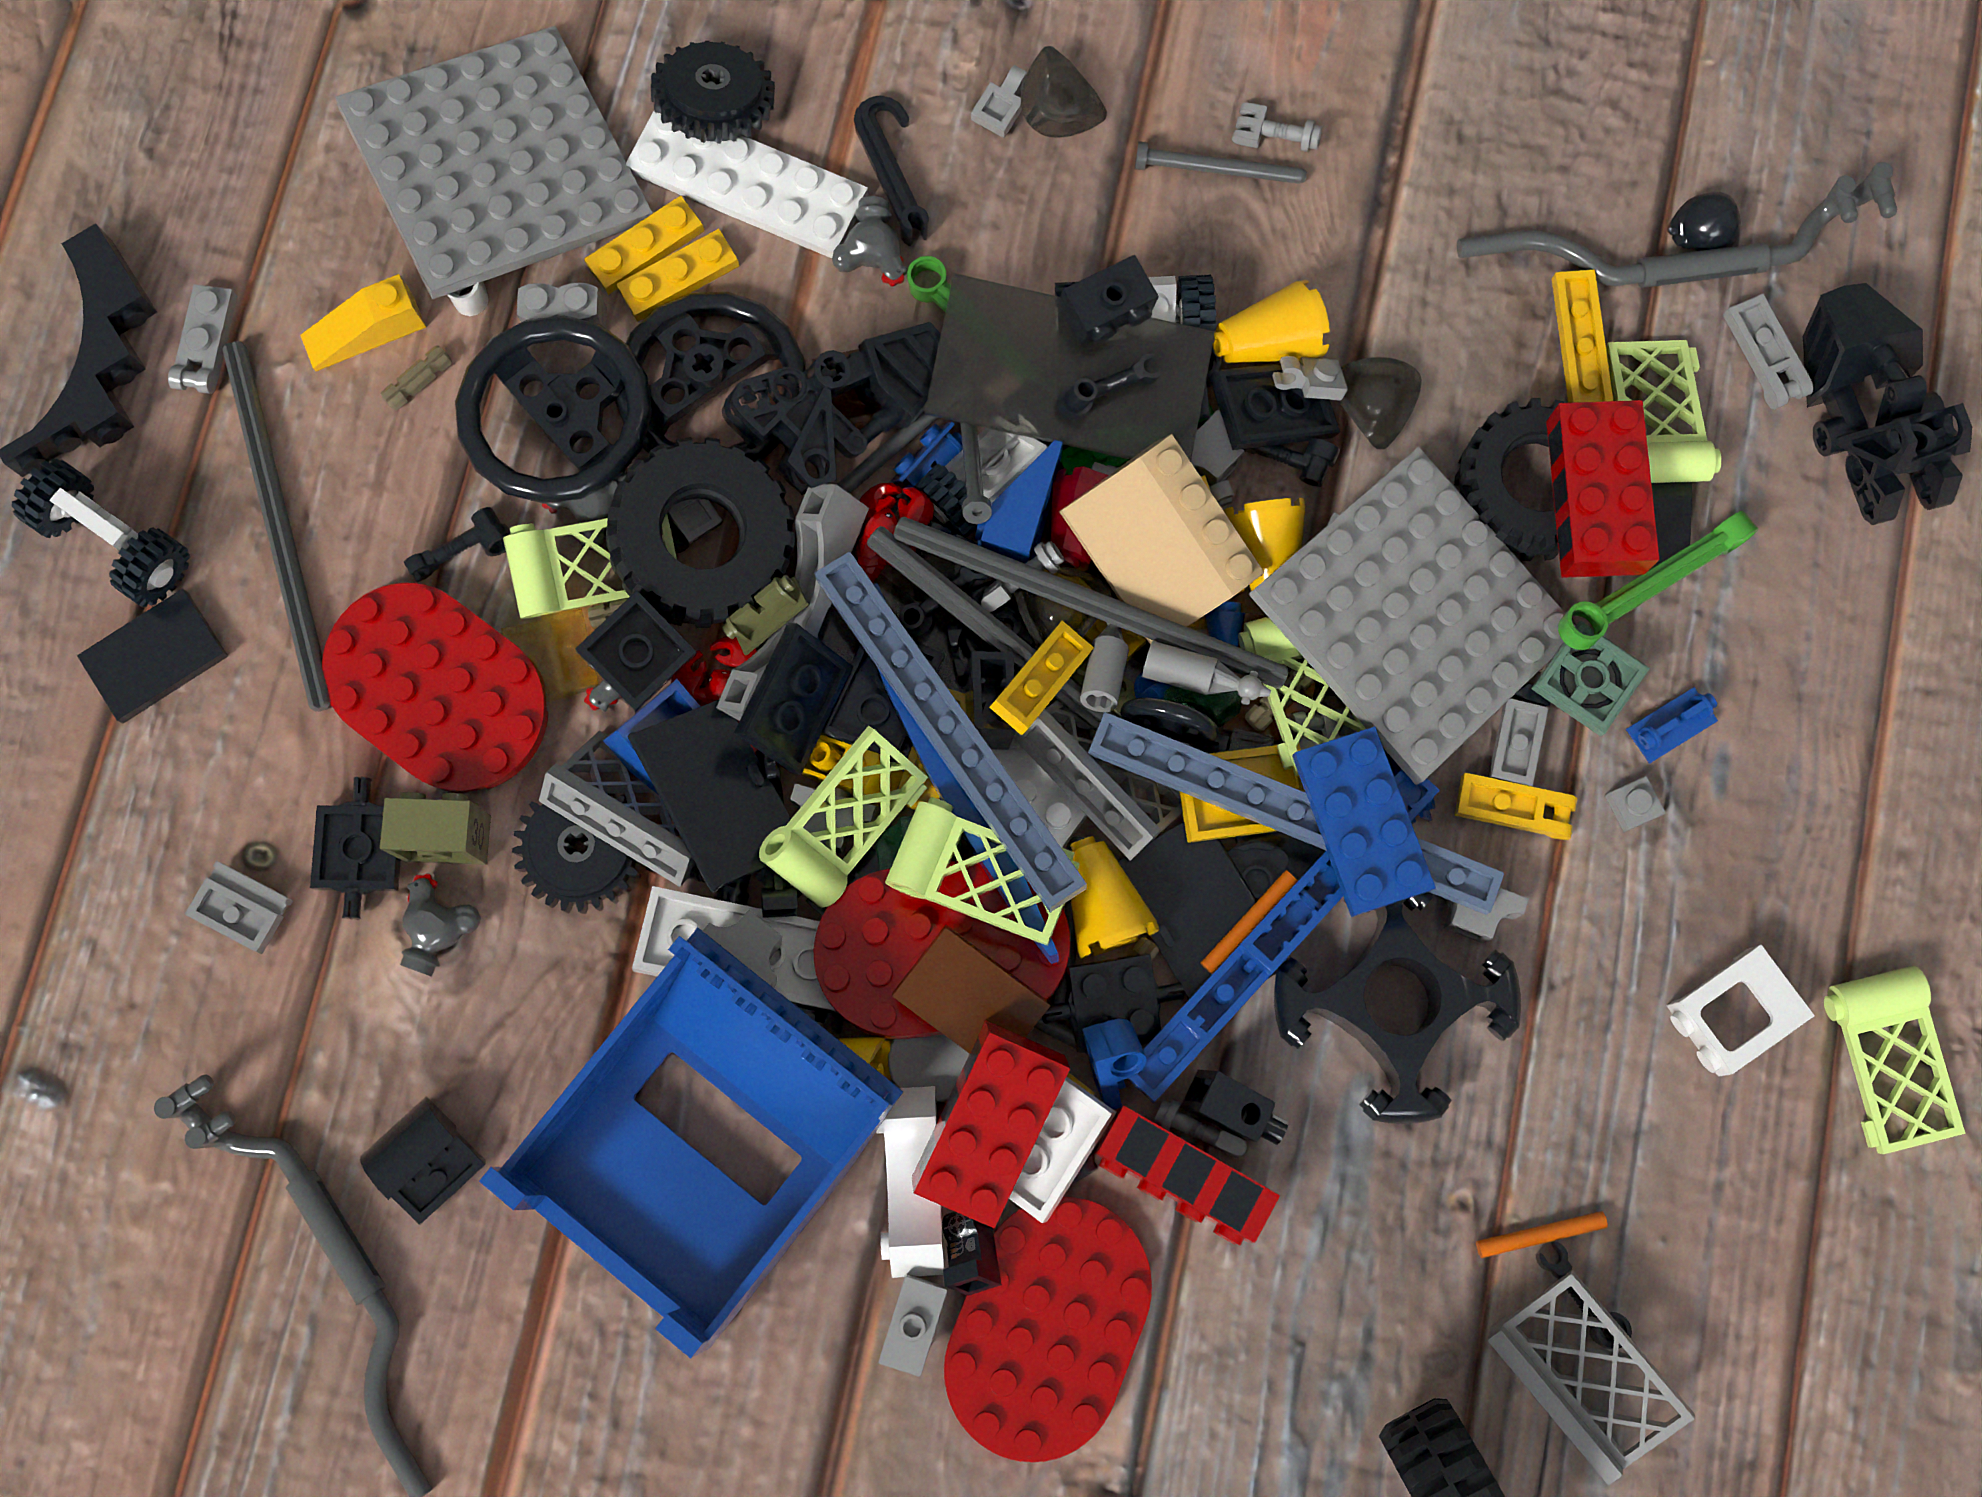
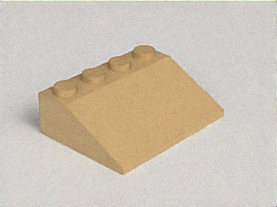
M1172 434L1153 442L1059 511L1121 602L1185 627L1235 596L1264 574V571ZM1146 638L1148 643L1151 645L1152 641L1154 640Z

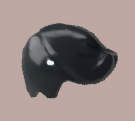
M1711 191L1698 194L1687 200L1678 209L1670 221L1667 231L1669 235H1672L1675 244L1685 249L1694 248L1696 251L1732 247L1740 233L1741 220L1738 206L1730 195L1722 192Z

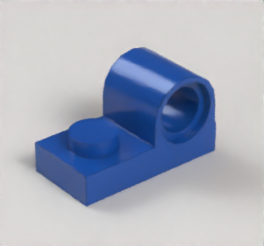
M1114 1019L1083 1028L1094 1083L1101 1101L1113 1110L1122 1107L1119 1090L1126 1088L1124 1079L1138 1074L1147 1063L1146 1055L1132 1023L1127 1019Z

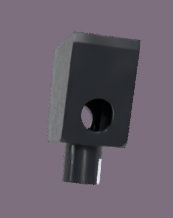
M1198 1069L1180 1106L1181 1109L1243 1140L1258 1142L1260 1137L1278 1145L1288 1128V1121L1272 1114L1275 1107L1274 1101L1219 1071ZM1244 1108V1115L1241 1117V1111Z

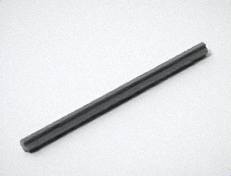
M241 341L226 343L223 346L224 358L308 705L314 712L328 710L332 706L322 670L323 657L248 350Z
M901 517L896 525L894 538L898 541L1151 640L1217 658L1229 670L1243 676L1249 675L1250 671L1258 672L1257 678L1260 679L1261 683L1274 688H1282L1287 679L1288 668L1275 661L907 517Z
M880 526L871 534L867 545L995 650L998 652H1013L1014 665L1020 670L1036 652L1034 648L903 542L896 540L894 535L885 527ZM1069 678L1055 695V698L1097 732L1104 712H1096L1086 708L1080 701L1082 687ZM1110 711V712H1106V713H1109V714H1111V715L1116 716V715H1115L1114 713H1112L1111 711ZM1163 785L1181 800L1178 790Z

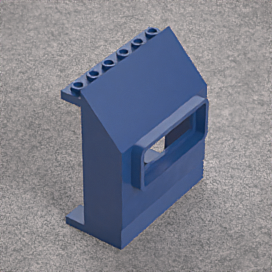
M698 927L687 941L679 936L668 950L674 954V957L502 1167H490L479 1180L482 1185L512 1210H536L664 1317L655 1329L690 1359L712 1347L732 1319L845 1177L903 1093L900 1088ZM670 1053H675L801 1156V1162L768 1204L763 1205L636 1101L635 1096Z

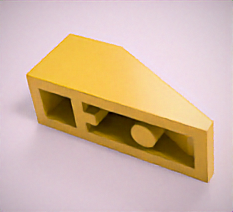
M400 274L362 288L300 336L313 369L319 371L424 329L426 326L412 292Z

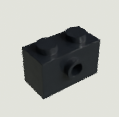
M1132 255L1064 288L1058 306L1078 342L1083 346L1092 341L1095 344H1100L1109 340L1117 333L1116 329L1128 323L1131 327L1142 324L1152 316V310L1159 296L1136 255Z
M971 651L964 672L966 715L990 749L1009 750L1016 730L989 707L1014 678L1013 652Z

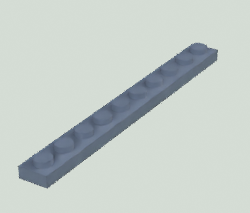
M847 552L814 572L821 588L1048 911L1051 913L1086 890L1087 883L851 552Z
M1104 712L1088 751L1089 755L1326 850V845L1320 834L1305 792ZM1417 838L1436 889L1429 892L1485 915L1491 913L1504 872Z

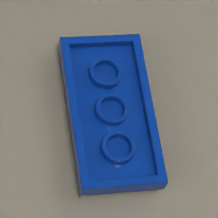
M1376 727L1303 749L1292 755L1351 917L1436 889Z

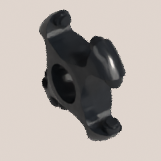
M1431 892L1375 909L1378 918L1377 927L1366 949L1352 969L1324 991L1311 993L1302 988L1308 982L1305 976L1307 970L1292 957L1289 961H1285L1276 971L1274 1009L1281 1038L1290 1046H1295L1299 1049L1312 1034L1308 1030L1311 1024L1303 1015L1307 1012L1318 1014L1356 1038L1377 1061L1388 1077L1391 1086L1390 1095L1383 1089L1379 1092L1372 1089L1359 1104L1363 1108L1362 1111L1373 1121L1391 1124H1412L1442 1118V1115L1448 1110L1449 1104L1452 1102L1451 1098L1438 1087L1433 1089L1425 1087L1419 1094L1416 1087L1417 1074L1442 1032L1473 1007H1484L1490 1012L1486 1017L1489 1023L1487 1029L1501 1041L1510 1038L1520 1026L1521 992L1513 960L1509 959L1503 952L1499 953L1495 949L1482 963V966L1485 968L1482 974L1490 982L1486 986L1478 985L1438 960L1405 921L1402 914V906L1405 905L1410 911H1413L1415 908L1421 911L1435 896ZM1383 965L1403 967L1415 974L1425 987L1428 998L1427 1016L1420 1028L1413 1034L1407 1036L1391 1034L1379 1027L1368 1014L1364 1001L1365 983L1376 967Z

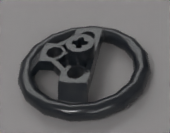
M731 292L689 293L658 306L630 332L626 344L632 348L641 366L650 347L656 341L660 343L667 353L662 377L649 385L652 419L642 447L647 453L661 444H664L666 448L674 446L676 442L670 441L664 436L672 424L767 361L779 360L782 368L791 366L798 368L802 372L806 370V361L792 330L764 304ZM727 316L747 324L740 325L730 333L700 329L693 318ZM690 336L696 339L695 345L688 351H679L675 348L676 342L681 337ZM738 345H747L751 348L750 355L742 360L732 358L730 353ZM782 377L784 379L789 380L795 386L796 379L794 377ZM625 385L615 400L623 422L628 412ZM782 387L781 395L790 398L787 389ZM679 388L685 392L684 398L676 404H669L664 401V396L670 389ZM772 434L756 448H752L745 441L737 443V445L747 449L745 456L754 462L759 458L761 460L766 458L780 444Z
M565 315L525 320L491 338L466 367L455 400L458 440L475 471L507 495L542 504L583 499L616 481L641 452L652 419L649 378L632 348L600 324ZM564 340L591 347L595 350L591 362L576 374L547 373L527 348L533 344ZM494 374L544 431L548 439L579 471L578 473L543 479L516 472L495 456L482 433L480 405L489 379ZM532 381L543 383V389L538 395H524V389L528 383ZM588 384H596L600 387L599 393L592 399L586 400L579 396L581 389ZM625 385L628 412L620 437L612 445L601 434L603 412L608 405L617 399ZM590 437L594 440L593 446L589 451L585 453L573 451L575 442L580 438Z

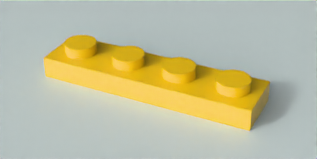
M1595 270L1555 272L1552 277V287L1568 403L1613 401Z

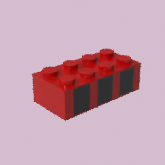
M1643 400L1559 403L1546 423L1561 578L1644 575L1659 561Z
M985 1020L912 1175L913 1194L995 1229L1068 1075L1070 1066L1065 1055Z
M1126 1106L1119 1108L1094 1153L1102 1158L1098 1165L1119 1178H1124L1126 1173L1140 1180L1136 1188L1158 1201H1163L1165 1195L1175 1200L1178 1204L1174 1210L1196 1223H1202L1204 1218L1216 1224L1213 1233L1234 1245L1241 1246L1243 1240L1256 1243L1280 1197L1279 1194Z

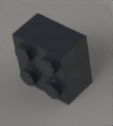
M638 591L630 596L575 648L576 653L635 713L696 656V651Z

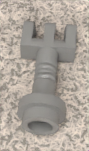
M1243 103L1239 111L1241 116L1238 117L1235 125L1238 130H1235L1232 136V141L1235 144L1258 148L1261 136L1263 135L1300 142L1301 151L1309 152L1310 149H1318L1322 126L1316 125L1315 120L1307 119L1305 127L1277 123L1276 121L1266 120L1267 106L1253 103Z
M1049 541L1046 544L1041 542L1035 546L1034 550L1037 556L1026 564L1042 571L1047 569L1051 574H1054L1060 570V564L1065 560L1057 546L1052 541ZM997 579L985 588L981 606L988 612H992L1010 600L1012 593L1019 589V587Z
M1174 1099L1171 1103L1165 1100L1162 1101L1154 1119L1155 1124L1168 1131L1172 1127L1194 1138L1197 1137L1198 1140L1201 1139V1141L1232 1157L1240 1158L1245 1154L1247 1145L1243 1139L1224 1130L1220 1131L1205 1123L1203 1124L1179 1112L1181 1103Z

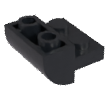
M427 1096L360 1156L362 1168L376 1188L387 1200L392 1198L419 1225L486 1165V1160L456 1131V1125Z

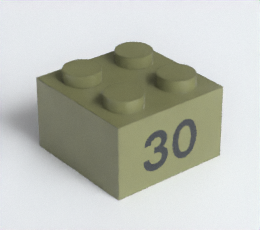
M400 792L399 798H385L380 849L404 862L487 865L491 815L479 808L478 803L468 801L467 795L444 793L442 794V800L426 799V795L423 793Z

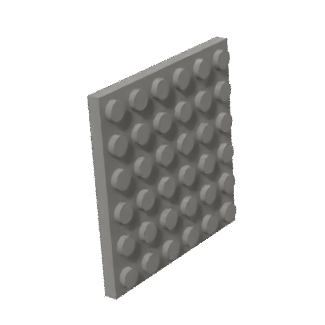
M556 26L335 96L337 106L432 299L621 233L653 214L630 168L626 166V161Z
M1419 446L1249 593L1250 597L1366 729L1376 727L1385 751L1415 785L1423 782L1553 658L1563 643L1558 632V624L1566 614L1509 548L1495 537L1494 531L1487 524L1484 525L1478 519L1480 517L1479 514Z

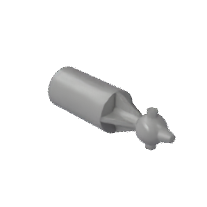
M1106 622L1108 626L1092 642L1094 649L1089 655L1080 696L1081 703L1086 708L1096 712H1110L1117 708L1129 647L1123 640L1121 627Z
M1152 641L1142 674L1144 678L1207 696L1208 694L1238 691V694L1242 697L1241 702L1246 705L1250 703V700L1258 697H1269L1271 690L1262 685L1260 679L1257 678L1258 672L1250 671L1249 675L1239 678L1217 658Z

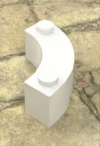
M935 1086L900 1088L903 1091L902 1095L876 1131L877 1134L884 1133L888 1189L889 1232L881 1233L882 1260H890L892 1278L905 1277L906 1274L914 1277L943 1275L944 1238L942 1206L913 1194L912 1175L938 1122Z

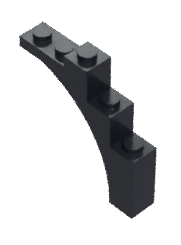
M96 223L61 243L74 266L83 301L81 343L70 377L55 403L31 431L0 449L2 462L21 477L30 474L34 467L40 470V463L44 461L49 462L63 453L77 449L82 441L87 438L101 448L106 444L120 440L125 432L134 428V425L112 390L118 386L130 383L136 375L146 370L124 335V332L143 325L149 317L158 312L114 242Z

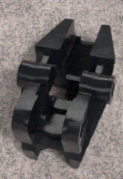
M1867 283L1844 285L1821 294L1802 336L1804 368L1813 383L1812 394L1806 396L1807 408L1824 403L1831 417L1830 419L1818 421L1813 426V440L1817 451L1824 457L1845 451L1848 452L1845 462L1847 477L1864 520L1871 525L1894 520L1898 514L1905 487L1895 474L1913 473L1910 479L1917 497L1925 509L1932 510L1951 505L1955 500L1963 474L1952 462L1951 456L1970 452L1973 427L1963 403L1945 408L1942 398L1936 392L1927 393V385L1921 375L1913 376L1923 366V329ZM1871 375L1876 389L1885 387L1875 427L1873 428L1868 427L1865 416L1852 389L1853 385L1862 383L1865 377ZM1953 416L1957 421L1958 432L1953 426Z
M931 322L865 339L858 345L859 351L850 353L847 357L835 350L826 351L820 354L804 372L790 366L745 379L738 383L725 399L724 406L722 407V416L726 423L752 448L758 447L772 434L785 447L775 471L801 495L806 493L808 486L812 489L836 481L835 448L846 458H856L881 433L886 434L892 428L899 430L909 427L963 371L965 362ZM783 376H792V377H794V378L796 379L795 386H794V384L791 383L789 380L784 379V378H781V377H783ZM777 386L787 389L790 398L782 396ZM855 389L859 401L874 412L871 416L872 420L858 430L832 404L833 398ZM768 393L770 394L773 401L776 403L775 405H772L770 403ZM755 394H757L759 401L755 404V408L750 409L747 404L755 402L757 400ZM805 462L811 463L816 467L817 479L808 474ZM796 475H797L800 479H802L807 485H804V484L800 483V482L798 481Z

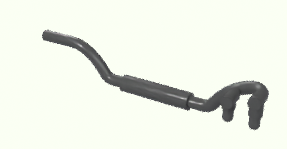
M1886 162L1877 163L1866 179L1858 186L1855 179L1850 176L1844 175L1838 178L1824 202L1807 216L1799 227L1792 243L1787 245L1768 247L1766 243H1756L1639 258L1636 264L1611 266L1595 253L1571 239L1550 232L1529 230L1460 238L1457 240V254L1459 258H1468L1525 250L1548 252L1574 263L1582 270H1595L1596 281L1607 286L1638 284L1640 288L1764 273L1769 270V267L1788 265L1800 261L1809 253L1814 240L1830 220L1840 214L1842 221L1852 223L1858 217L1856 207L1872 199L1878 204L1881 216L1884 218L1895 216L1897 206L1891 182L1893 168Z
M207 1074L201 1075L190 1084H184L169 1096L159 1098L154 1105L155 1114L161 1119H180L190 1129L185 1134V1143L188 1147L192 1149L215 1147L238 1156L273 1159L277 1162L289 1182L286 1190L356 1305H364L376 1325L377 1334L369 1354L364 1382L365 1412L371 1432L409 1497H423L433 1489L397 1431L387 1404L386 1385L392 1353L399 1338V1322L396 1313L383 1293L386 1285L316 1170L309 1171L298 1152L290 1143L275 1137L247 1136L228 1130L236 1122V1118L231 1111H223L212 1119L196 1104L199 1098L214 1086L213 1079Z

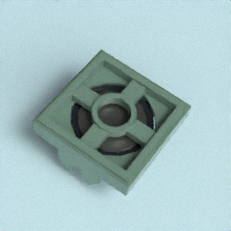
M1582 621L1575 625V628L1580 633L1588 636L1594 635V629ZM1604 636L1594 646L1589 648L1595 650L1586 649L1578 651L1563 642L1553 658L1542 669L1540 677L1531 689L1599 736H1603L1650 668Z

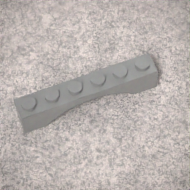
M824 484L812 489L808 486L794 520L797 535L795 578L809 605L787 623L799 624L816 638L832 602L817 582L814 572L847 552L852 551L869 510V507L838 485ZM787 623L772 634L763 647L751 658L732 669L716 708L740 721Z

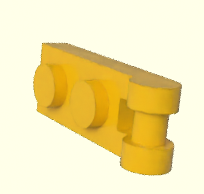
M1464 773L1460 780L1454 816L1544 834L1554 839L1570 840L1573 826L1569 824L1571 812L1576 810L1577 797ZM1545 806L1554 809L1552 820L1543 818Z

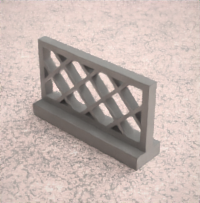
M1057 700L1042 711L1023 735L1017 733L1014 739L1129 860H1132L1147 844L1183 813L1181 800L1158 782L1131 774V771L1119 767V770L1106 767V761L1096 757L1092 758L1087 752L1090 749L1096 731ZM1058 722L1064 723L1065 729ZM1076 727L1089 730L1090 740L1077 737ZM1116 782L1122 783V788ZM1134 787L1145 789L1148 801L1136 798ZM1158 793L1165 795L1176 807L1160 804ZM1146 813L1151 814V819L1146 815Z
M598 731L562 766L555 763L546 772L539 802L677 886L681 887L689 878L691 870L696 863L684 841L677 837L680 834L675 824H672L669 813L661 798L643 782L630 781L628 775L630 771L603 742L608 735ZM601 748L613 755L615 760H595L594 752ZM590 772L592 782H586L573 773ZM599 772H619L621 782H602ZM625 793L627 803H621L608 794ZM634 793H653L656 803H637ZM659 814L662 825H657L642 815Z
M1573 1270L1507 1319L1504 1316L1490 1328L1487 1341L1608 1486L1623 1476V1469L1695 1419L1694 1412ZM1571 1286L1584 1301L1583 1316L1556 1312V1297ZM1550 1302V1310L1540 1309ZM1588 1307L1597 1318L1588 1316ZM1530 1316L1549 1319L1548 1341L1528 1338L1518 1325ZM1554 1320L1582 1324L1580 1346L1553 1342ZM1587 1325L1607 1328L1614 1336L1613 1351L1585 1347ZM1619 1343L1628 1354L1618 1352ZM1538 1349L1547 1350L1546 1358ZM1552 1351L1579 1355L1578 1377L1558 1374L1551 1365ZM1585 1356L1612 1360L1611 1382L1583 1378ZM1617 1361L1637 1364L1645 1373L1644 1388L1616 1383ZM1650 1380L1659 1390L1649 1388ZM1568 1385L1577 1386V1394ZM1582 1387L1610 1391L1608 1413L1589 1410L1581 1401ZM1615 1392L1643 1397L1641 1418L1613 1414ZM1648 1398L1669 1401L1679 1414L1668 1422L1648 1420ZM1599 1421L1608 1422L1607 1431ZM1612 1424L1640 1428L1639 1442L1624 1452L1612 1438ZM1646 1429L1655 1430L1645 1437Z

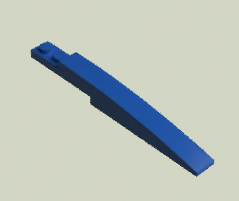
M878 583L874 584L880 595L883 597V594L880 590ZM879 670L883 684L905 732L941 800L953 806L952 813L957 817L991 829ZM963 831L962 836L975 856L986 851L980 837ZM987 840L991 849L999 846V844ZM1007 851L994 856L1003 876L1020 870ZM990 858L979 862L991 882L998 879ZM1025 876L1006 883L1015 904L1033 897ZM1002 886L997 887V891L1008 907H1011ZM1037 904L1019 911L1025 926L1043 932L1045 922ZM1052 938L1048 946L1034 941L1051 964L1059 961L1058 952Z
M1402 769L1394 777L1412 822L1440 789L1427 778L1415 785ZM1327 850L1143 1049L1147 1058L1146 1066L1138 1074L1127 1079L1152 1103L1165 1092L1343 897Z

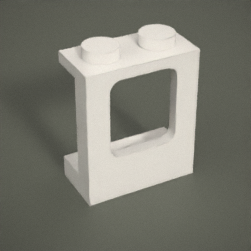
M1762 945L1744 950L1733 958L1734 962L1681 999L1674 1000L1666 1005L1673 1014L1670 1016L1674 1027L1683 1036L1690 1037L1699 1050L1697 1051V1057L1702 1065L1711 1073L1715 1072L1718 1076L1734 1074L1815 1016ZM1738 982H1743L1769 1014L1770 1023L1733 1051H1727L1702 1019L1701 1009Z

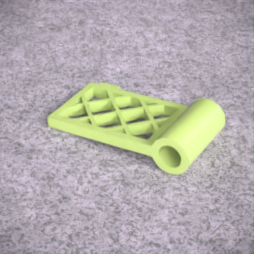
M1687 340L1608 342L1606 352L1614 401H1632L1625 394V390L1631 384L1649 396L1643 402L1645 423L1655 430L1651 435H1646L1651 483L1711 481L1714 473L1720 471L1721 452L1718 448L1715 449L1711 441H1707L1694 372H1698L1700 368L1696 347L1689 348ZM1660 354H1677L1679 366L1673 371L1656 358ZM1618 355H1631L1642 364L1633 372L1620 363ZM1647 367L1665 378L1657 388L1640 377ZM1670 383L1685 392L1686 399L1681 404L1663 393ZM1654 400L1672 412L1664 422L1645 410ZM1678 416L1692 426L1693 434H1680L1669 425Z
M666 514L662 523V539L668 552L677 560L669 519ZM608 518L545 530H535L534 523L517 525L510 528L511 535L505 536L503 540L520 619L540 617L560 611L613 602L630 597L625 590L614 591L602 583V580L612 567L610 562L598 579L577 566L589 547L610 560V553L593 542L601 529L607 528ZM594 531V533L591 535L589 539L580 534L583 532ZM573 535L585 543V546L573 563L558 554L555 537ZM560 562L569 567L564 577ZM573 571L594 584L585 598L568 601L565 583ZM598 587L607 592L606 594L592 596Z
M1269 617L1244 623V632L1238 633L1241 649L1298 671L1289 688L1283 685L1282 688L1277 689L1263 683L1264 686L1271 690L1268 700L1283 743L1277 745L1284 770L1292 768L1294 775L1298 776L1299 774L1292 755L1297 752L1296 747L1302 736L1322 744L1334 740L1342 725L1357 732L1366 728L1353 713L1354 720L1347 717L1350 712L1348 707L1345 708L1343 714H1340L1320 704L1329 689L1328 684L1314 669L1308 667L1309 663L1307 660L1304 659ZM1304 659L1303 663L1296 660ZM1303 673L1324 684L1316 701L1294 691ZM1277 692L1284 695L1281 702ZM1289 698L1311 708L1303 725L1286 718L1283 709ZM1316 711L1338 722L1329 739L1307 728ZM1290 729L1298 733L1295 739H1293Z
M868 726L788 824L773 830L765 838L759 850V858L817 906L822 908L828 907L841 897L847 887L848 874L906 804L912 807L927 789L923 783L928 777L875 729ZM875 742L880 747V764L863 767V754ZM890 756H891L896 762H891V763H890ZM905 769L912 775L901 789L890 791L891 771ZM880 773V793L863 795V776ZM853 778V797L835 800L836 786L841 780ZM880 802L881 813L876 820L863 823V805ZM853 806L854 825L836 828L835 809ZM826 811V830L809 833L803 828L814 813ZM854 835V846L842 860L836 855V838ZM826 840V846L822 844L820 841Z
M929 798L928 803L919 802L885 883L907 895L930 900L1048 946L1064 904L1051 913L1045 906L1049 917L1043 932L1025 926L1019 911L1041 902V899L1036 895L1015 904L1006 883L1024 875L1020 870L1006 876L1002 875L994 856L1006 851V849L991 829L957 817L952 813L953 806L945 801ZM963 831L980 837L986 851L962 861L957 845ZM987 840L999 844V846L991 849ZM1062 848L1078 871L1080 864L1073 861L1075 853ZM955 855L958 863L949 867L952 857ZM990 858L998 879L975 889L966 868ZM961 870L970 891L955 898L939 893L938 891L944 877ZM1002 886L1011 907L995 914L984 910L978 895ZM973 898L977 907L965 903L964 901ZM1014 913L1017 922L1004 917Z
M1914 965L1829 987L1828 996L1824 997V1008L1828 1017L1842 1027L1868 1120L1861 1122L1867 1145L1870 1148L1876 1147L1878 1154H1887L1966 1134L1928 1007L1931 1002L1930 986L1923 972ZM1918 1019L1922 1036L1914 1048L1897 1037L1905 1022ZM1892 1025L1889 1033L1882 1029ZM1873 1031L1885 1038L1875 1058L1862 1051L1858 1034ZM1893 1044L1911 1054L1901 1074L1883 1064ZM1920 1060L1930 1065L1934 1074V1078L1927 1090L1909 1080ZM1866 1062L1870 1064L1869 1069L1867 1068ZM1879 1070L1897 1080L1887 1100L1877 1096L1872 1086V1082ZM1906 1086L1924 1096L1913 1117L1895 1106ZM1932 1102L1944 1109L1948 1127L1934 1130L1922 1123ZM1878 1104L1883 1107L1881 1111L1879 1110ZM1892 1112L1909 1122L1901 1139L1888 1141L1884 1125ZM1918 1128L1924 1131V1133L1915 1135Z

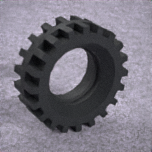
M1531 398L1524 407H1519L1517 401L1508 404L1502 413L1498 414L1495 411L1488 416L1482 427H1478L1458 462L1460 468L1454 479V485H1459V493L1479 514L1480 517L1478 519L1484 525L1487 524L1496 534L1495 537L1501 540L1510 551L1520 552L1521 561H1531L1535 555H1543L1545 561L1552 560L1559 554L1555 510H1533L1524 507L1512 498L1504 486L1502 468L1505 458L1509 453L1523 445L1540 444L1549 447L1546 421L1557 405L1564 403V401L1556 399L1550 407L1541 406V398Z

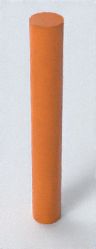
M1285 870L1200 964L1213 974L1298 880Z
M1599 1211L1476 1241V1247L1480 1258H1485L1608 1228V1223L1604 1212Z

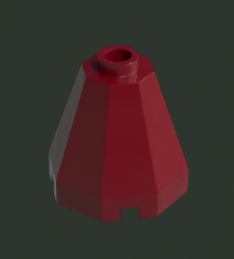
M1084 466L1075 467L1072 475H1066L1067 469L1058 470L1050 497L1049 541H1052L1064 557L1065 561L1060 564V570L1070 574L1086 571L1094 562L1059 511L1108 476Z

